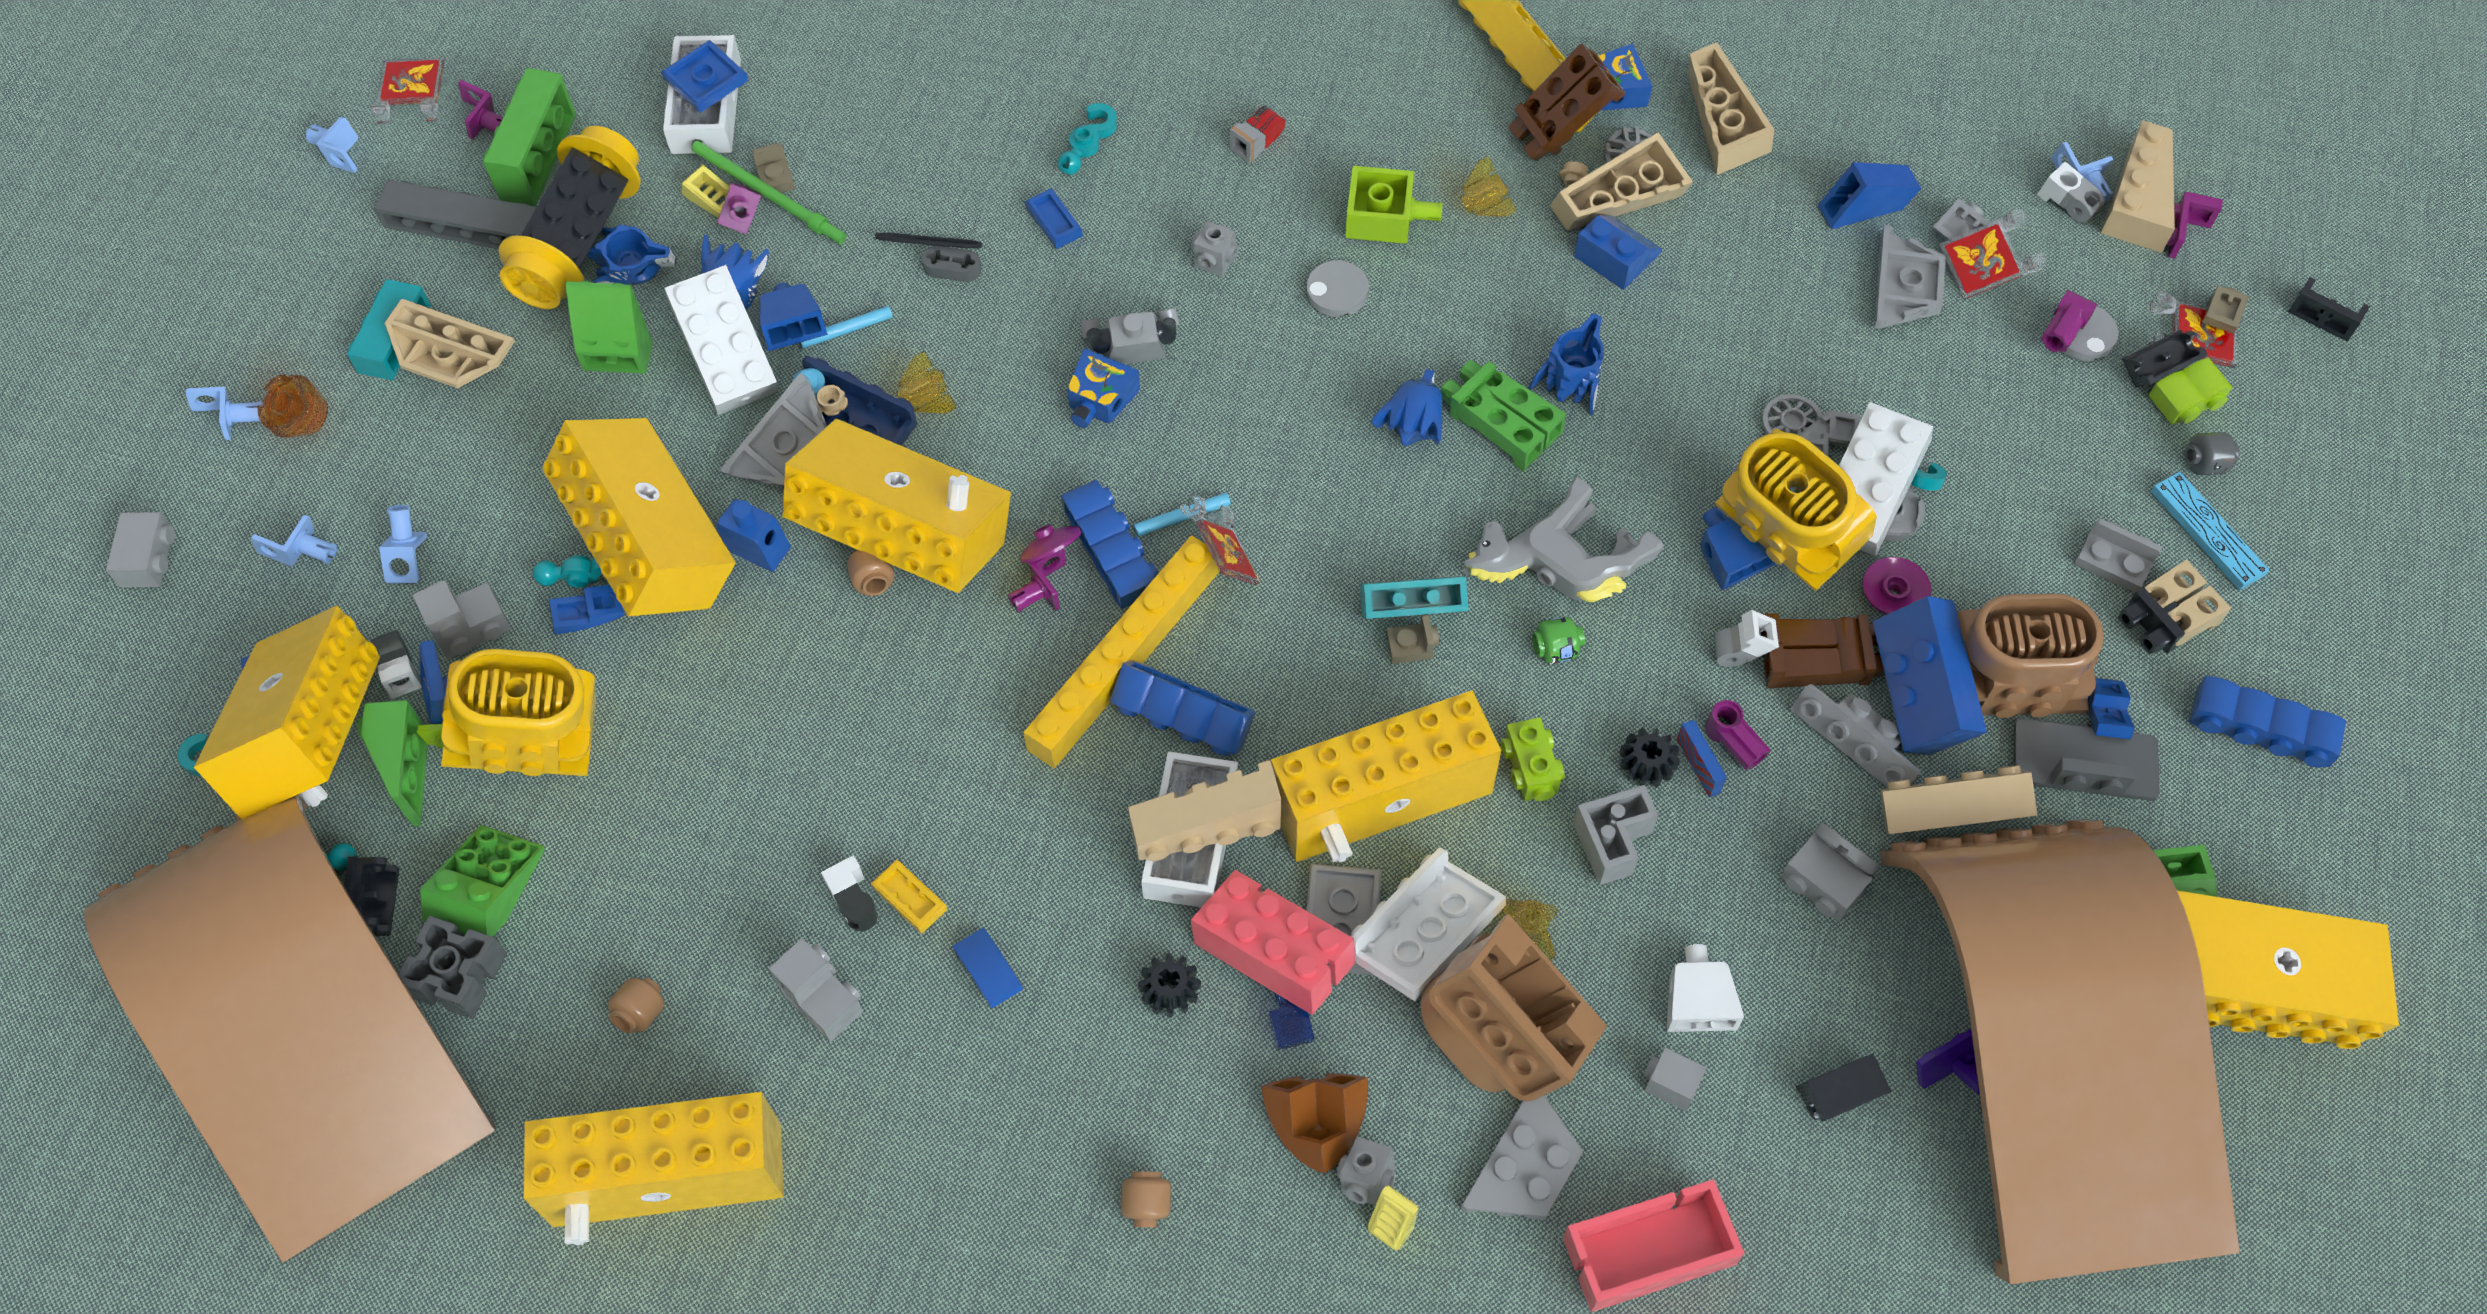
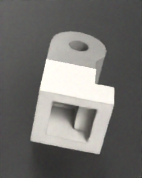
M2066 161L2048 177L2037 193L2045 202L2051 198L2063 209H2066L2072 219L2081 223L2088 221L2104 205V197L2099 189Z
M1750 610L1742 615V622L1732 628L1718 631L1714 636L1717 663L1724 667H1735L1778 648L1776 620ZM1763 631H1766V632H1767V638H1765V637H1763V636H1761V635H1759V634H1760L1761 632H1763Z

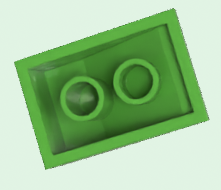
M408 700L364 703L363 717H360L358 720L359 736L363 738L392 800L413 827L421 826L428 744L417 733L418 725H424V723Z

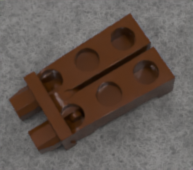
M1582 43L1530 95L1525 104L1520 103L1514 108L1518 116L1509 125V129L1522 141L1532 133L1534 137L1524 146V150L1529 157L1536 161L1548 152L1557 155L1562 150L1561 146L1566 144L1580 127L1611 100L1617 102L1626 94L1613 75L1609 73L1610 71L1596 52Z
M1764 614L1776 620L1779 644L1778 648L1762 655L1764 657L1763 663L1767 689L1803 687L1809 684L1819 686L1859 682V685H1870L1873 677L1885 676L1880 653H1874L1873 646H1878L1873 623L1869 622L1868 614L1858 615L1857 619L1853 617H1840L1834 620L1779 619V614ZM1766 631L1760 633L1761 636L1767 638Z

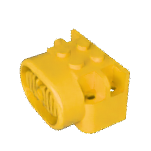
M1776 428L1769 434L1755 440L1745 450L1740 462L1737 464V471L1724 483L1723 495L1715 502L1718 508L1741 526V532L1749 541L1753 543L1758 541L1767 549L1766 553L1772 561L1778 565L1783 563L1815 592L1873 537L1877 519L1874 509L1856 493L1853 481L1840 466L1804 437L1783 432ZM1796 487L1795 493H1793L1789 489Z
M486 649L475 652L463 660L451 663L448 670L442 713L443 725L441 736L444 746L441 767L483 769L493 774L514 771L522 772L528 776H540L543 773L588 776L596 704L595 676L586 670L575 669L570 662L560 656L545 652Z

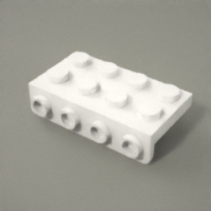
M1440 847L1432 855H1427L1421 862L1420 867L1410 877H1406L1400 882L1397 891L1387 901L1379 903L1373 915L1363 925L1360 924L1353 930L1351 937L1354 938L1355 963L1413 1001H1416L1429 982L1441 974L1452 960L1506 906V896L1448 861V851Z

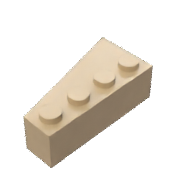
M1716 42L1690 53L1688 79L1716 175L1772 152L1774 128L1719 44Z
M2142 120L2130 144L2101 234L2162 253L2175 230L2173 130Z
M1659 132L1561 190L1550 207L1565 229L1569 231L1588 225L1597 215L1615 217L1682 197L1693 184V181Z
M1271 760L1259 763V771L1244 776L1241 770L1226 774L1228 780L1214 786L1206 782L1193 785L1181 797L1172 792L1129 806V821L1139 861L1145 859L1158 861L1166 858L1168 854L1181 851L1184 853H1194L1207 845L1216 843L1229 845L1243 837L1252 835L1265 837L1274 833L1275 830H1279L1281 828V797Z
M2020 765L2000 767L1997 773L1984 774L1983 770L1962 772L1961 778L1947 780L1946 775L1924 777L1925 783L1910 785L1909 780L1887 782V789H1880L1885 829L1888 834L2038 816L2032 774L2021 769Z

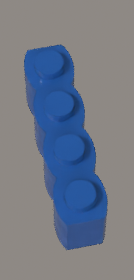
M1096 479L1062 494V508L1070 524L1080 528L1081 534L1079 539L1092 558L1100 576L1107 584L1115 602L1120 609L1132 605L1158 575V571L1152 562L1147 564L1142 557L1145 555L1143 546L1138 537L1132 538L1127 531L1130 527L1122 511L1117 513L1112 506L1115 504L1110 489L1107 486L1102 487Z
M1134 660L1122 664L1110 702L1118 706L1117 710L1133 717L1141 714L1149 719L1148 723L1151 726L1167 730L1168 727H1172L1180 732L1179 736L1182 739L1193 743H1199L1202 740L1212 745L1211 750L1223 756H1231V753L1237 754L1242 751L1256 714L1255 711L1246 706L1224 699L1217 694L1193 686L1174 676L1161 673L1148 665Z
M2205 676L2197 686L2189 720L2191 724L2199 727L2200 730L2206 733H2225L2240 744H2259L2274 755L2295 756L2307 765L2316 768L2330 767L2340 757L2346 720L2338 715L2321 710H2311L2298 702L2275 698L2266 692L2240 687L2229 680L2213 676Z

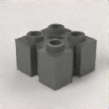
M428 916L415 940V943L421 948L417 957L407 955L398 974L415 1000L433 1006L438 1000L447 1011L474 1019L487 994L481 985L485 977L495 979L507 952L495 937L468 929L464 936L455 924Z

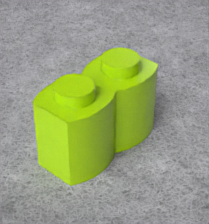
M2205 358L2193 363L2182 371H2177L2155 383L2148 396L2171 425L2181 421L2187 424L2196 419L2201 414V411L2207 409L2214 411L2223 406L2228 401L2227 395L2233 387L2209 358Z

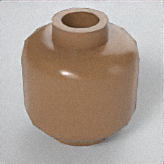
M859 550L854 551L848 558L847 571L852 586L857 592L863 595L876 596L884 593L892 585L895 578L892 564Z
M629 978L624 981L608 1001L609 1020L622 1032L630 1034L647 1030L664 1008L660 986L649 978H644L643 980L640 978Z
M1131 1171V1177L1124 1179L1121 1184V1214L1125 1218L1134 1219V1227H1157V1219H1165L1170 1215V1181L1162 1178V1172Z

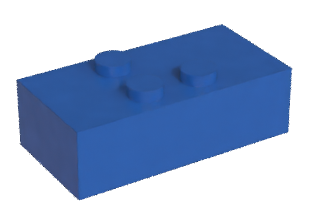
M1926 596L1872 621L1903 752L1932 755L1987 733L1953 600Z

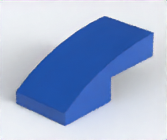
M610 585L584 588V595L549 599L554 635L592 628L624 616L623 606L617 600L616 594Z
M2095 678L2096 687L2092 694L2088 696L2090 718L2095 735L2131 739L2135 727L2128 713L2131 697L2124 681Z
M984 927L952 946L956 956L972 977L975 986L991 1009L1023 990L1021 983Z

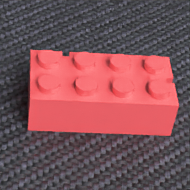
M1237 870L1230 874L1191 919L1195 945L1311 1015L1317 1011L1330 995L1332 984L1337 986L1355 964L1354 938L1268 888L1262 893L1261 884Z
M1714 1179L1681 1189L1677 1198L1675 1193L1672 1192L1569 1225L1563 1236L1574 1270L1583 1269L1578 1280L1590 1312L1735 1266L1745 1254Z

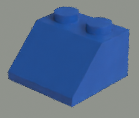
M1597 215L1578 234L1574 257L1624 290L1661 254L1662 248L1614 216Z

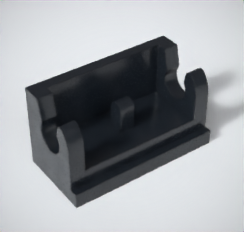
M2310 277L2288 313L2348 342L2370 306L2363 304L2360 311L2356 313L2338 304V301L2330 300L2310 290L2316 279Z
M2178 330L2122 358L2135 387L2151 385L2208 356L2204 347L2199 346L2196 348L2193 345L2191 339L2196 337V333Z
M350 856L347 861L344 888L374 936H391L399 877L398 866L387 865V858L384 857L356 858V856Z
M1873 1053L1796 1086L1814 1120L1820 1118L1822 1122L1892 1092Z

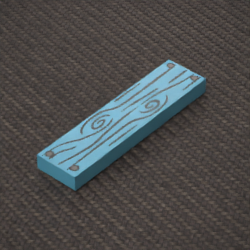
M2181 472L2153 487L2151 493L2239 591L2268 573L2269 569Z

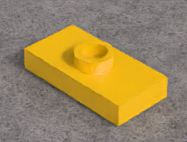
M898 859L871 882L872 888L920 934L925 932L948 910L947 905Z

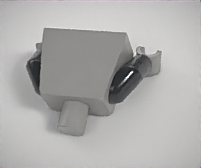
M1176 306L1167 310H1157L1159 321L1154 312L1130 313L1128 315L1110 317L1105 327L1101 330L1100 318H1094V320L1081 319L1082 337L1087 338L1093 351L1100 354L1104 353L1105 357L1122 364L1165 359L1164 344L1168 345L1174 342L1176 339V325H1179Z

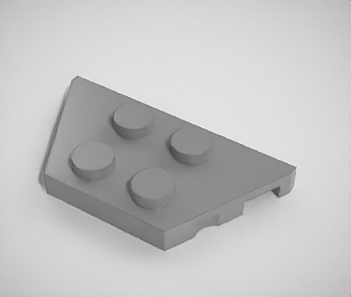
M1885 224L1881 232L1874 328L1881 329L1940 314L1943 307L1946 256L1934 249L1924 247L1921 242L1912 237L1906 241L1892 233L1894 230L1892 226Z
M800 373L721 467L720 470L728 476L784 487L785 463L827 427L810 381L805 375Z
M1544 1095L1533 1101L1522 1102L1462 1204V1211L1465 1213L1481 1211L1496 1213V1216L1512 1217L1514 1215H1522L1528 1219H1546L1580 1160L1583 1151Z

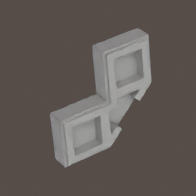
M1829 410L1800 433L1799 436L1810 441L1828 456L1829 445L1848 448L1860 423V415Z

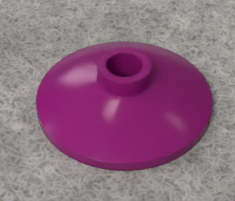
M1046 524L1033 532L1035 539L1023 550L1019 558L1022 563H1031L1048 557L1075 541L1080 536L1081 530L1078 526H1065L1053 529L1051 524Z
M1885 557L1879 559L1868 567L1863 576L1862 589L1865 598L1873 608L1885 615L1926 596H1931V583L1925 571L1916 563L1905 558ZM1889 590H1894L1899 595L1893 594Z

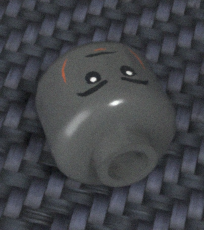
M2226 432L2198 433L2190 440L2185 449L2184 456L2192 471L2198 475L2225 474L2237 463L2239 459V446Z

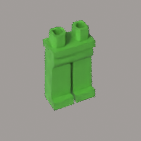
M1469 360L1460 370L1459 378L1466 382L1463 386L1449 379L1441 387L1442 399L1450 405V416L1455 420L1460 418L1467 426L1481 432L1514 458V465L1523 472L1564 431L1565 412L1504 373L1496 371V365L1490 361L1481 366Z

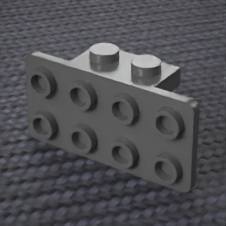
M2023 718L2018 719L2014 724V765H2020L2021 769L2031 772L2033 786L2147 801L2156 800L2160 794L2158 740L2153 735L2133 733L2131 739L2095 735L2093 727Z

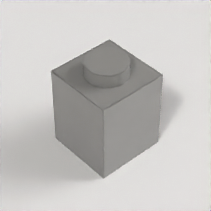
M1665 1047L1660 1059L1652 1056L1643 1076L1650 1080L1645 1091L1687 1111L1707 1067Z

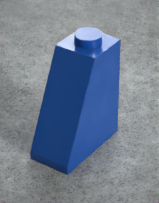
M1853 162L1821 200L1818 207L1830 228L1835 229L1903 210L1920 191L1921 187L1908 165Z

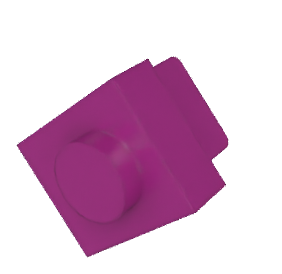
M2185 191L2179 203L2174 202L2175 230L2166 244L2170 246L2169 258L2175 259L2185 241L2187 224L2211 229L2222 209L2223 199Z

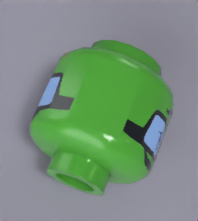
M1569 617L1541 621L1537 626V631L1532 632L1535 654L1537 658H1543L1548 664L1575 660L1580 653V646H1585L1583 628L1576 626Z

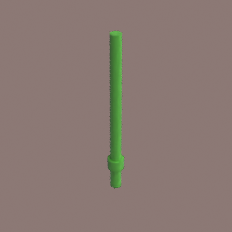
M697 140L692 145L691 150L801 219L815 233L819 235L823 233L839 244L845 241L847 234L830 224L829 219L822 214L809 211Z

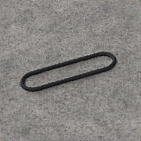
M900 233L875 234L877 240L968 249L982 247V243L975 240Z

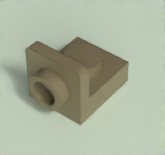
M781 143L766 145L752 150L760 180L781 193L795 189Z
M2218 285L2207 302L2208 308L2202 322L2233 334L2238 328L2250 296L2244 295L2234 288H2225Z
M1429 614L1421 615L1420 624L1390 627L1386 630L1392 664L1432 659L1434 646L1439 645L1438 629L1436 625H1431Z

